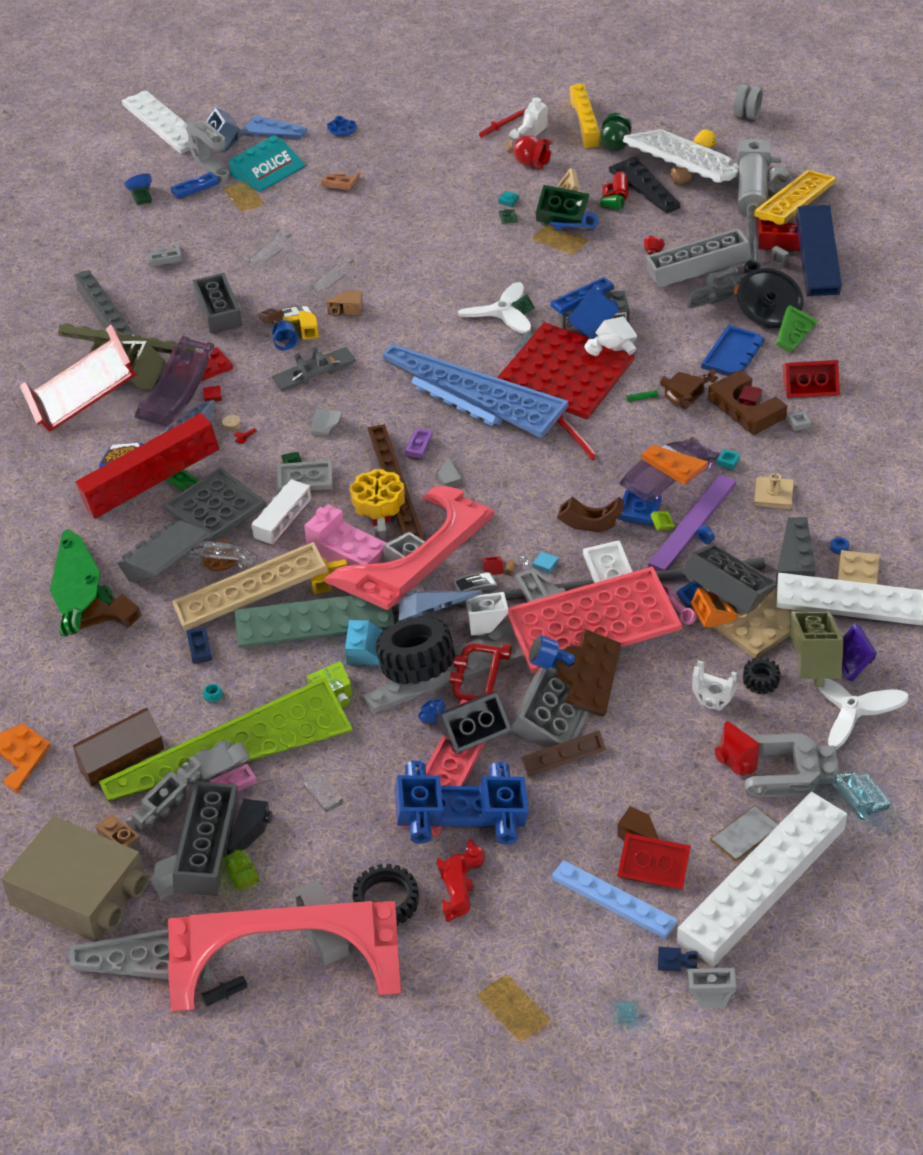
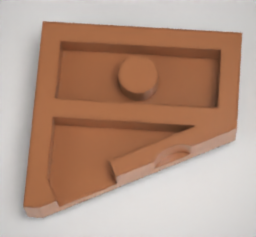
M355 172L354 176H346V173L326 174L321 180V186L329 189L351 190L359 180L360 172Z

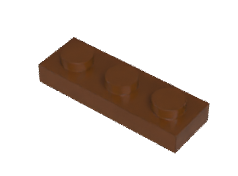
M272 307L258 313V317L262 321L275 324L281 321L280 318L284 317L282 310Z

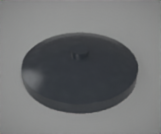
M759 268L752 270L744 276L737 290V300L743 313L750 320L763 327L781 328L786 308L789 305L800 311L803 309V294L798 284L789 275L776 269Z

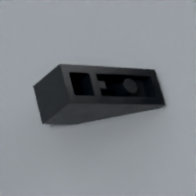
M243 799L226 848L229 862L235 861L265 831L267 823H271L273 812L270 811L267 801Z

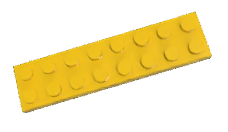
M807 170L755 210L754 216L759 217L761 220L774 221L775 224H785L796 215L797 206H807L835 184L836 177Z

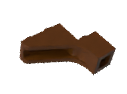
M123 593L119 597L114 598L109 606L96 596V599L82 612L80 629L105 621H117L129 628L142 614L139 607Z

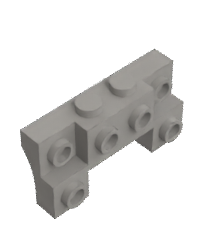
M191 756L189 763L185 762L183 767L177 770L176 774L172 771L169 772L141 800V808L137 812L134 811L132 817L126 819V824L136 831L138 828L142 830L145 826L149 827L160 818L165 819L170 814L171 808L175 804L179 805L186 798V786L191 781L194 783L199 779L202 774V764Z

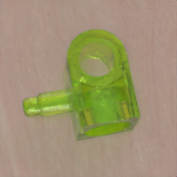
M245 849L235 850L234 854L225 857L227 871L238 891L260 882L258 873Z

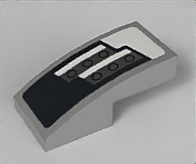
M484 572L458 578L452 582L455 591H493L496 589L497 583L490 572Z

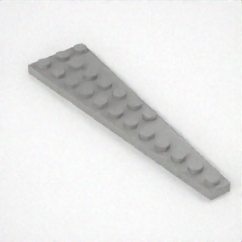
M509 622L497 627L491 633H486L455 649L456 656L461 655L463 648L472 643L502 647L503 644L512 645L510 660L500 659L498 669L525 659ZM478 651L471 652L468 657L463 681L488 673L493 654ZM453 661L451 667L445 673H441L437 678H431L430 681L419 682V684H402L401 682L395 683L392 681L364 695V702L376 713L402 702L415 699L416 696L423 693H432L437 688L452 686L453 684L449 683L451 672H456L457 667H454Z

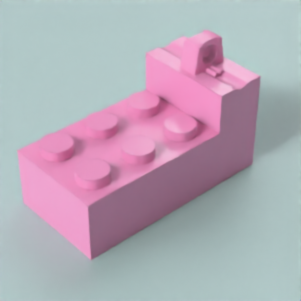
M329 504L324 508L319 507L316 510V515L304 525L306 543L314 542L321 557H326L327 562L346 559L347 566L381 563L383 547L387 543L345 523L343 511L340 509H336Z

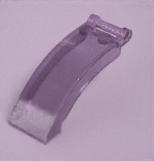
M181 336L178 346H174L160 381L151 394L139 403L134 418L164 427L170 425L194 396L203 377L210 354L214 351V344L209 342L203 343L189 339L187 336ZM188 345L203 349L204 351L203 353L187 350L185 347Z
M694 437L689 440L685 439L684 441L671 442L661 446L708 461V467L705 470L709 469L712 463H717V458L721 454L700 444ZM641 459L622 478L619 484L645 501H656L676 480Z

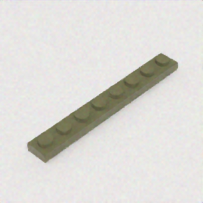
M69 323L59 324L58 336L93 342L111 340L105 329L92 330L87 326L79 328L73 327ZM116 332L120 341H147L156 352L185 357L195 355L196 347L190 343L177 344L172 340L164 342L154 337L146 339L140 335L128 336L122 332Z

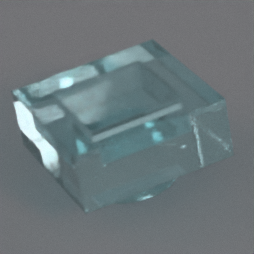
M615 1000L614 1025L637 1026L638 1001Z

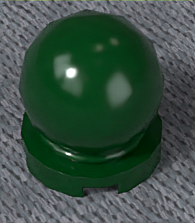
M622 113L607 115V118L602 122V130L600 132V139L605 148L610 151L624 149L628 144L623 142L624 136L630 135L632 130L630 119L622 116Z

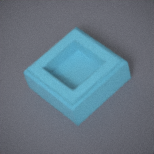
M541 552L533 562V568L550 574L558 564V557Z

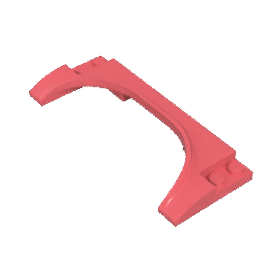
M446 486L433 487L423 495V499L445 508L447 519L443 526L419 548L395 561L340 567L324 580L330 585L385 610H389L405 596V593L411 591L494 516V510L465 498L464 491Z
M365 901L168 918V974L171 1011L195 1010V991L201 972L208 961L225 945L247 935L296 930L326 931L349 941L363 954L369 963L376 980L378 995L401 994L395 901L375 903Z

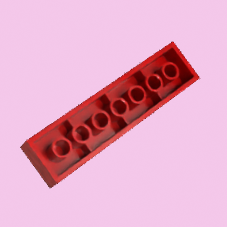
M199 413L75 481L84 506L95 519L220 450L212 424L202 413Z

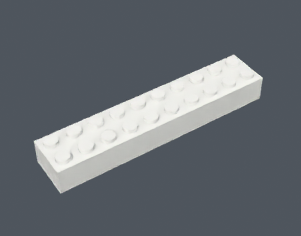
M810 792L678 927L677 943L688 951H696L698 958L714 967L845 830L847 813L815 793Z

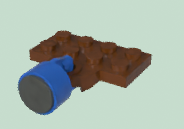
M585 629L582 631L579 646L572 645L562 650L558 648V641L543 635L538 636L534 640L529 652L530 663L546 670L550 667L557 670V677L562 682L570 685L566 703L599 716L606 715L621 643Z

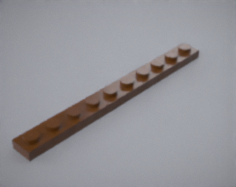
M382 424L368 427V434L380 469L396 473L404 484L405 504L395 514L401 533L404 535L411 532L425 542L386 426Z

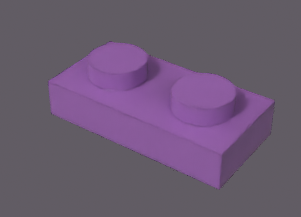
M415 428L405 450V456L423 459L433 437V431Z

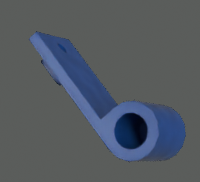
M590 212L583 216L582 225L550 222V226L555 227L553 230L563 231V227L595 229L598 226L599 220L596 214Z

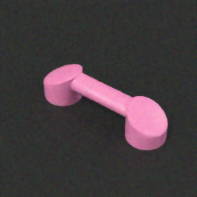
M662 585L672 606L680 613V620L686 625L692 624L697 618V613L691 608H685L675 598L674 591L668 586Z

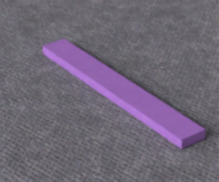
M720 474L648 562V568L653 566L655 571L669 570L697 535L696 530L705 525L736 486V480Z

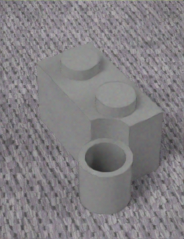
M226 740L218 742L210 750L204 749L199 751L194 757L202 764L201 778L203 782H209L211 779L241 767L243 763L250 759L243 743L233 745L232 742L227 743Z

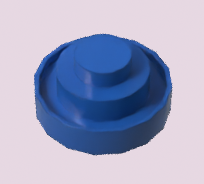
M431 699L424 703L420 708L422 711L418 714L422 723H438L435 714L444 711L446 707L445 702L442 699Z

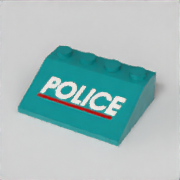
M275 135L228 160L230 175L258 192L269 188L306 167L287 143Z

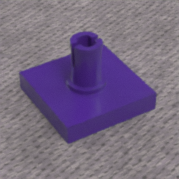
M854 624L843 637L842 672L849 681H854L868 663H872V660H875L877 654L862 627Z

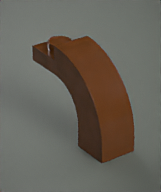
M572 496L560 505L557 518L574 529L592 532L606 531L614 527L616 518L620 517L623 513L624 500L618 497L602 508H591L583 505Z

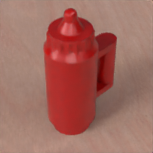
M619 171L615 173L613 182L603 185V198L620 195L626 201L628 198V177L624 172Z

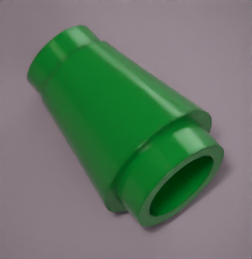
M614 195L601 198L600 206L619 211V209L624 207V197Z

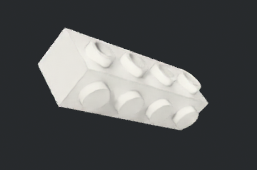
M292 479L284 485L267 508H264L260 516L253 521V537L273 545L311 500L310 486Z

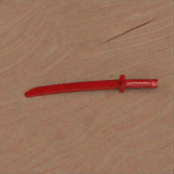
M525 109L497 123L492 121L491 126L481 131L479 136L483 138L494 130L499 131L501 126L524 115Z
M562 414L555 423L558 422L580 445L590 459L594 461L595 452L563 418Z

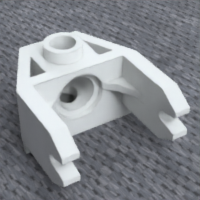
M698 660L697 666L694 667L692 690L701 705L709 709L721 711L731 701L737 690L738 674L732 671L731 677L728 680L704 673V663Z

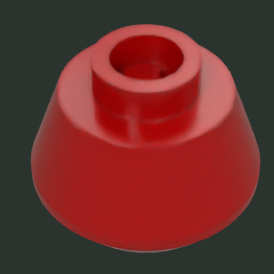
M647 236L643 240L644 249L648 255L661 252L665 246L664 240L657 236Z

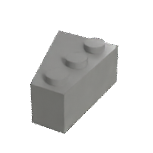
M319 881L294 890L296 907L330 904ZM305 930L324 966L349 956L348 946H351V943L344 938L326 931Z

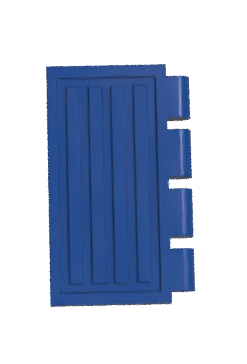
M728 325L701 363V368L709 371L714 369L716 373L726 376L739 370L745 371L765 339L759 333Z

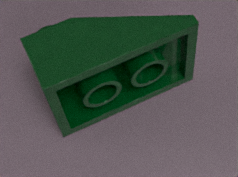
M543 185L536 208V221L550 224V222L581 223L590 194Z

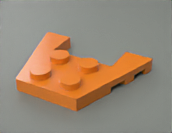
M24 723L0 733V756L17 768L3 782L5 786L16 794L21 790V785L24 781H27L31 776L30 773L34 767L38 766L51 748L50 742Z

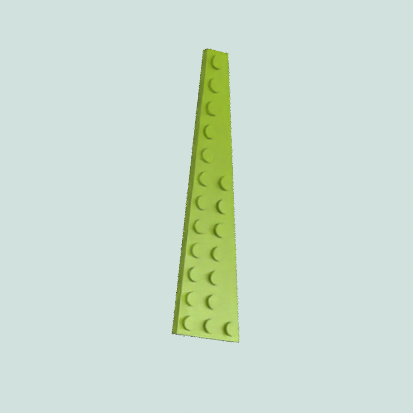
M323 677L103 779L99 783L108 802L152 790L169 772L172 771L176 774L177 770L180 767L182 768L185 762L189 763L191 756L195 757L196 753L204 749L210 750L223 740H226L227 743L232 742L233 745L243 743L250 757L246 762L350 733L353 732V729L327 678Z

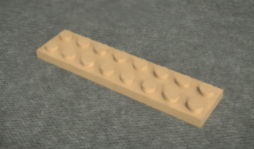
M312 542L173 600L172 603L182 627L186 631L328 570L315 543Z

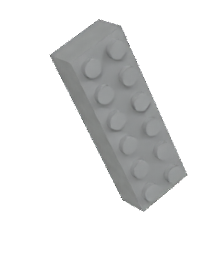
M739 228L646 256L649 275L658 288L666 287L676 282L679 283L685 279L696 278L705 273H712L721 268H729L731 265L745 263L752 259L750 243Z

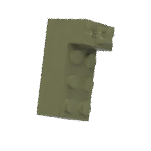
M95 341L89 354L108 341ZM121 341L132 363L131 366L136 373V376L128 381H132L139 389H153L155 383H160L162 380L160 372L165 360L147 341ZM115 347L103 355L115 380L128 372ZM99 359L82 368L94 381H109Z
M791 612L790 637L798 655L797 672L800 679H814L815 687H824V679L841 678L843 638L831 612Z

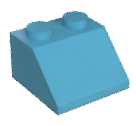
M349 620L345 645L347 665H380L375 646L378 637L383 631L381 628L369 620Z

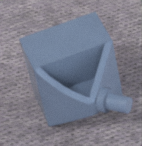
M217 107L214 108L206 121L225 137L226 145L223 149L219 150L225 152L234 145L243 134L248 133L247 127L240 129L229 113Z

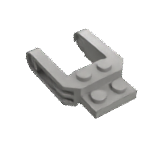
M192 118L186 120L188 144L191 147L190 151L196 163L207 173L212 172L219 182L229 180L230 171L211 155L209 147L214 150L223 149L226 145L225 137L205 120L201 123H196Z
M803 733L749 735L760 743L758 756L793 755L796 773L794 775L753 776L745 781V789L749 797L808 795L819 784H840L841 776L835 745L815 746L814 740Z

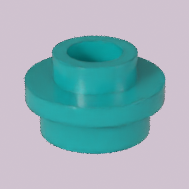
M208 684L204 688L203 698L207 702L219 701L223 696V691L217 684Z

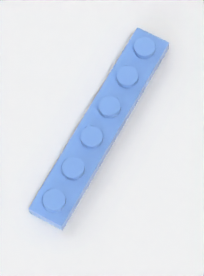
M413 377L411 383L417 385L416 389L423 392L427 390L430 392V396L437 399L441 397L444 399V403L451 406L454 403L457 405L456 408L463 412L468 410L471 412L470 415L477 419H480V417L484 418L483 422L491 426L494 423L502 424V418L422 378Z
M564 860L552 874L553 881L664 939L669 936L677 925V919Z

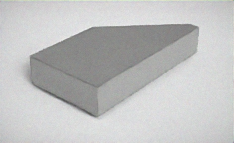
M448 458L439 470L438 477L443 486L451 487L462 482L452 461Z

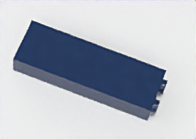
M830 205L797 206L796 224L806 296L840 295L842 284Z

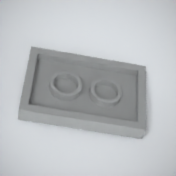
M331 460L277 464L278 494L291 479L309 485L310 491L333 489Z

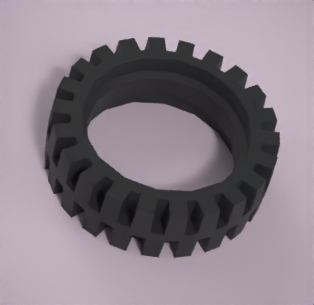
M379 864L376 870L372 866L369 868V873L366 870L362 872V877L358 876L353 886V902H365L364 896L366 891L375 884L394 882L401 884L407 891L406 900L396 907L397 926L399 921L403 924L407 921V917L411 918L413 916V912H416L419 903V892L416 879H414L411 872L408 874V870L405 868L401 870L399 865H395L392 868L391 864H386V868Z

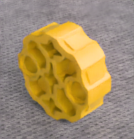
M375 469L368 473H361L356 477L355 482L350 485L351 504L355 507V512L360 516H367L371 519L393 516L405 504L404 484L400 481V476L394 472Z

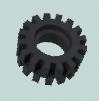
M759 657V660L752 658V662L749 660L745 664L743 683L746 684L747 689L751 687L750 691L753 693L757 690V694H761V691H764V694H768V690L773 692L774 688H778L781 671L779 665H775L774 660L769 662L770 658L763 660V657ZM764 673L769 677L760 678L755 676V674Z

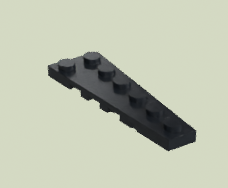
M636 156L609 167V172L613 175L619 171L624 172L628 177V186L634 187L637 193L645 195L648 201L652 202L666 214L680 209V202Z

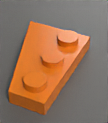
M654 444L641 455L642 460L683 485H686L708 467V461Z

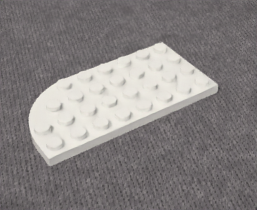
M663 129L625 135L623 142L628 143L630 147L640 148L642 152L652 153L654 157L664 158L666 162L676 163L678 167L688 168V171L700 173V176L712 178L717 183L725 180L731 181L738 174L739 165L733 163V159Z

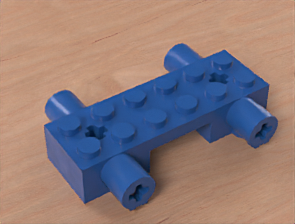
M411 760V762L405 765V775H397L394 789L397 826H409L410 839L414 843L424 844L432 839L431 826H495L498 843L506 845L517 841V827H525L529 813L525 777L511 776L510 767L506 762L495 761V763L489 766V776H482L480 786H441L440 776L427 775L426 764L422 760Z

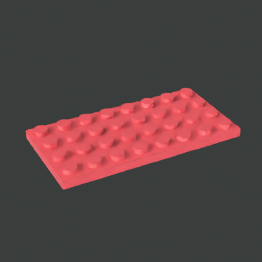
M653 566L509 607V613L506 615L531 674L536 673L540 668L529 661L531 646L540 635L558 641V648L564 650L568 646H579L582 631L585 629L620 642L621 647L682 630V624Z

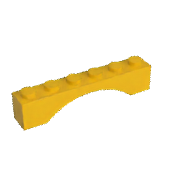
M585 84L570 85V102L578 115L584 148L600 147V131Z

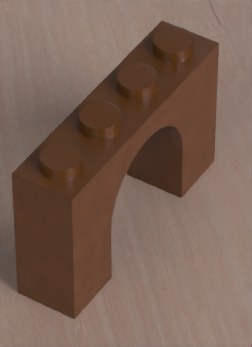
M742 370L709 385V401L718 406L722 412L729 415L733 421L739 423L744 430L749 431L752 435L786 419L787 405L777 397L755 406L743 405L736 401L740 397L745 385L752 386L753 378Z

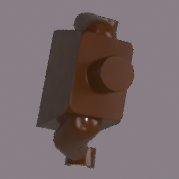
M714 369L710 370L708 375L704 374L701 376L678 372L672 378L663 376L660 385L665 387V398L674 406H680L686 410L704 393V384L708 383V381L715 383L718 376H713L716 374Z

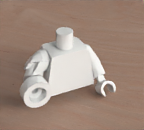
M533 98L528 108L525 109L523 125L518 128V131L513 129L509 136L512 139L520 137L521 134L536 137L548 127L547 105L541 102L540 98Z
M624 316L604 320L595 332L598 336L594 339H589L584 346L586 351L593 356L600 354L603 350L602 346L614 351L624 349L631 355L637 349L633 344L637 334Z

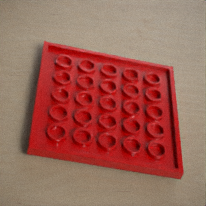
M543 322L497 378L566 400L569 407L565 412L589 419L632 364L635 355H629L622 350L614 351L602 346L603 350L600 354L593 356L584 347L590 338Z

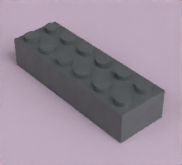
M195 781L172 874L174 893L218 896L227 855L226 848L231 836L238 804L237 784Z

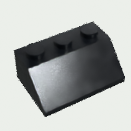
M489 692L435 714L440 730L455 754L512 731L498 692Z

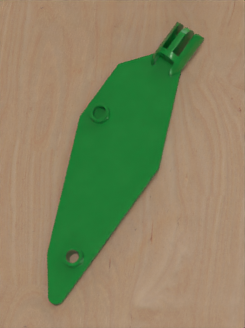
M70 529L62 533L50 586V592L62 615L59 632L63 637L79 633L82 612L96 599L101 574L82 538Z

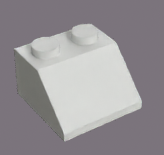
M504 592L479 595L466 600L471 635L483 636L486 633H491L509 613Z

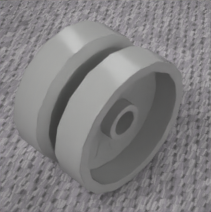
M740 84L734 102V116L743 118L746 115L748 119L756 120L762 106L763 88L754 86L751 89L747 84Z

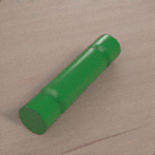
M658 391L626 395V400L631 402L658 397Z

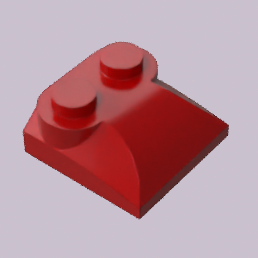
M727 720L724 723L721 744L715 748V757L720 763L729 766L737 775L753 774L757 770L760 743Z

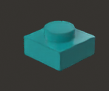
M505 191L498 199V204L513 207L519 200V194Z
M723 449L717 458L716 465L734 470L740 461L741 454Z

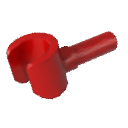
M253 428L245 433L236 432L234 434L237 437L235 442L244 444L247 437L257 432V430Z

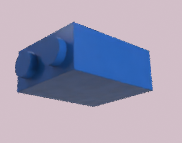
M593 287L566 319L590 339L596 338L598 335L595 332L603 321L612 319L619 310L618 304L611 298L608 300L604 296L605 293L598 287L596 289Z

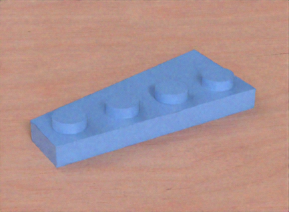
M255 116L245 126L248 129V133L243 134V136H247V134H253L257 137H260V135H268V137L275 135L286 139H301L307 133V127Z

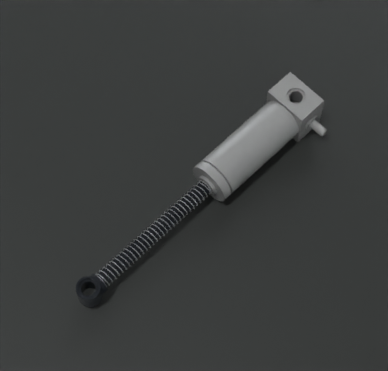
M739 139L737 156L739 169L736 176L738 177V211L743 217L747 218L746 238L750 243L752 256L751 260L746 261L743 274L761 268V265L758 263L759 225L757 224L759 223L757 222H759V217H755L754 213L758 207L768 200V169L770 163H781L782 161L781 157H771L770 140Z

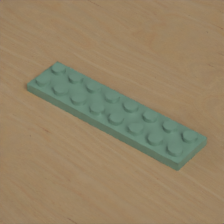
M355 595L235 610L239 648L347 635L349 620H369L382 630H387V627L391 624L394 625L392 607L389 610H385Z

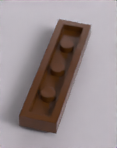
M600 730L522 756L521 758L529 777L604 751L606 748Z

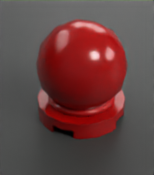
M532 135L522 136L514 144L513 153L515 159L522 165H534L535 168L543 170V165H548L552 151L549 150V145L552 143L548 139L541 138L539 140Z

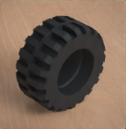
M417 616V618L410 617L404 621H397L394 625L391 624L387 627V630L381 632L375 646L382 673L395 683L419 684L422 681H430L431 678H437L441 673H445L451 667L455 658V649L450 629L440 619H434L430 616H427V618L423 616Z

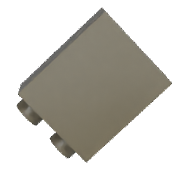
M52 816L1 880L11 906L93 942H97L106 929L113 931L117 928L123 916V907L131 896L138 898L142 895L148 883V875L144 872L139 851Z

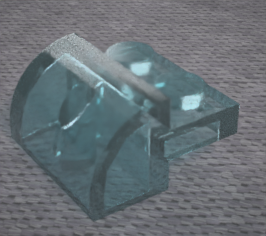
M852 771L835 775L833 786L858 819L866 820L869 819L871 813L889 809L891 803L868 774L856 776Z

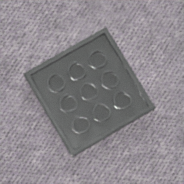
M221 467L163 504L164 509L177 520H182L208 531L210 535L203 540L208 545L267 506L266 501Z

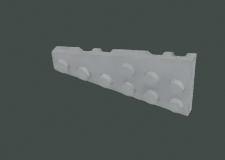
M169 929L70 946L71 968L77 971L169 979ZM209 961L201 972L198 982L211 983Z

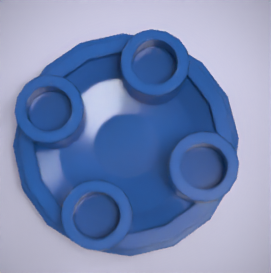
M336 116L335 120L327 123V130L338 136L350 135L356 130V121L344 119L343 116Z

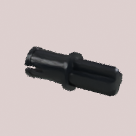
M240 976L224 984L220 982L219 986L201 994L208 1007L224 998L228 1000L229 996L246 989L248 985L244 976Z

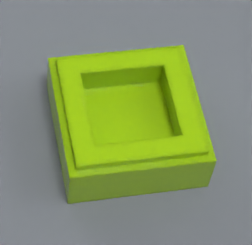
M654 511L651 514L657 531L672 530L675 527L668 511Z

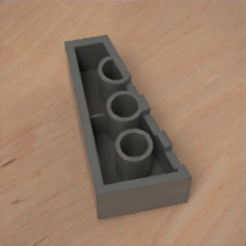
M788 517L776 573V582L779 573L815 577L816 568L807 517Z

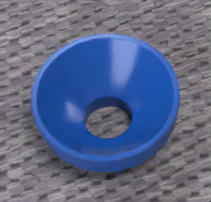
M143 173L129 178L124 184L126 189L131 192L133 189L147 187L149 190L152 177L149 173Z

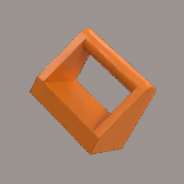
M698 588L691 604L704 627L712 628L738 618L731 603H725L720 600L726 611L717 610L713 601L720 600L719 596L703 588Z

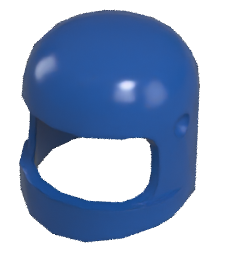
M287 320L275 323L272 329L274 346L281 351L293 348L298 342L295 326ZM289 340V342L285 344V347H281L275 342Z

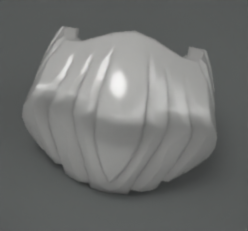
M775 167L768 172V190L772 195H775L792 182L791 175L784 167Z

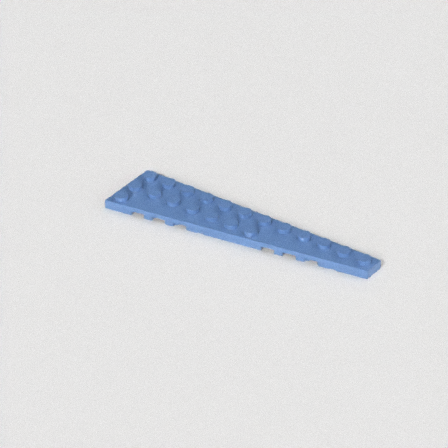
M394 344L383 353L384 360L540 438H543L569 407L566 400Z

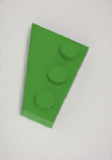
M789 305L784 314L776 345L788 352H792L818 320Z

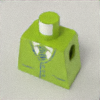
M341 661L307 675L308 684L326 677L341 707L344 708L349 705L352 688Z

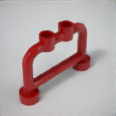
M472 643L464 647L461 655H456L454 659V667H457V671L450 674L449 683L453 684L452 692L454 696L460 701L462 699L470 701L480 697L464 694L460 691L464 672L468 664V657L473 651L493 654L483 695L492 692L500 659L510 660L512 645L503 644L502 647Z

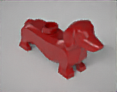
M473 839L468 840L466 853L454 854L446 861L437 858L441 879H444L450 895V902L442 900L446 922L466 915L471 907L469 892L473 891L471 878L467 879V873L471 868L481 867L485 861L483 848L476 846Z

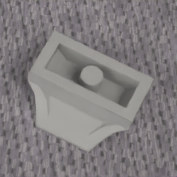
M317 408L312 420V436L329 437L331 429L338 424L342 411Z
M177 854L155 863V873L151 883L160 900L175 894L173 891L172 874Z
M734 968L688 969L689 993L696 998L700 1008L726 1007L731 995L736 992Z

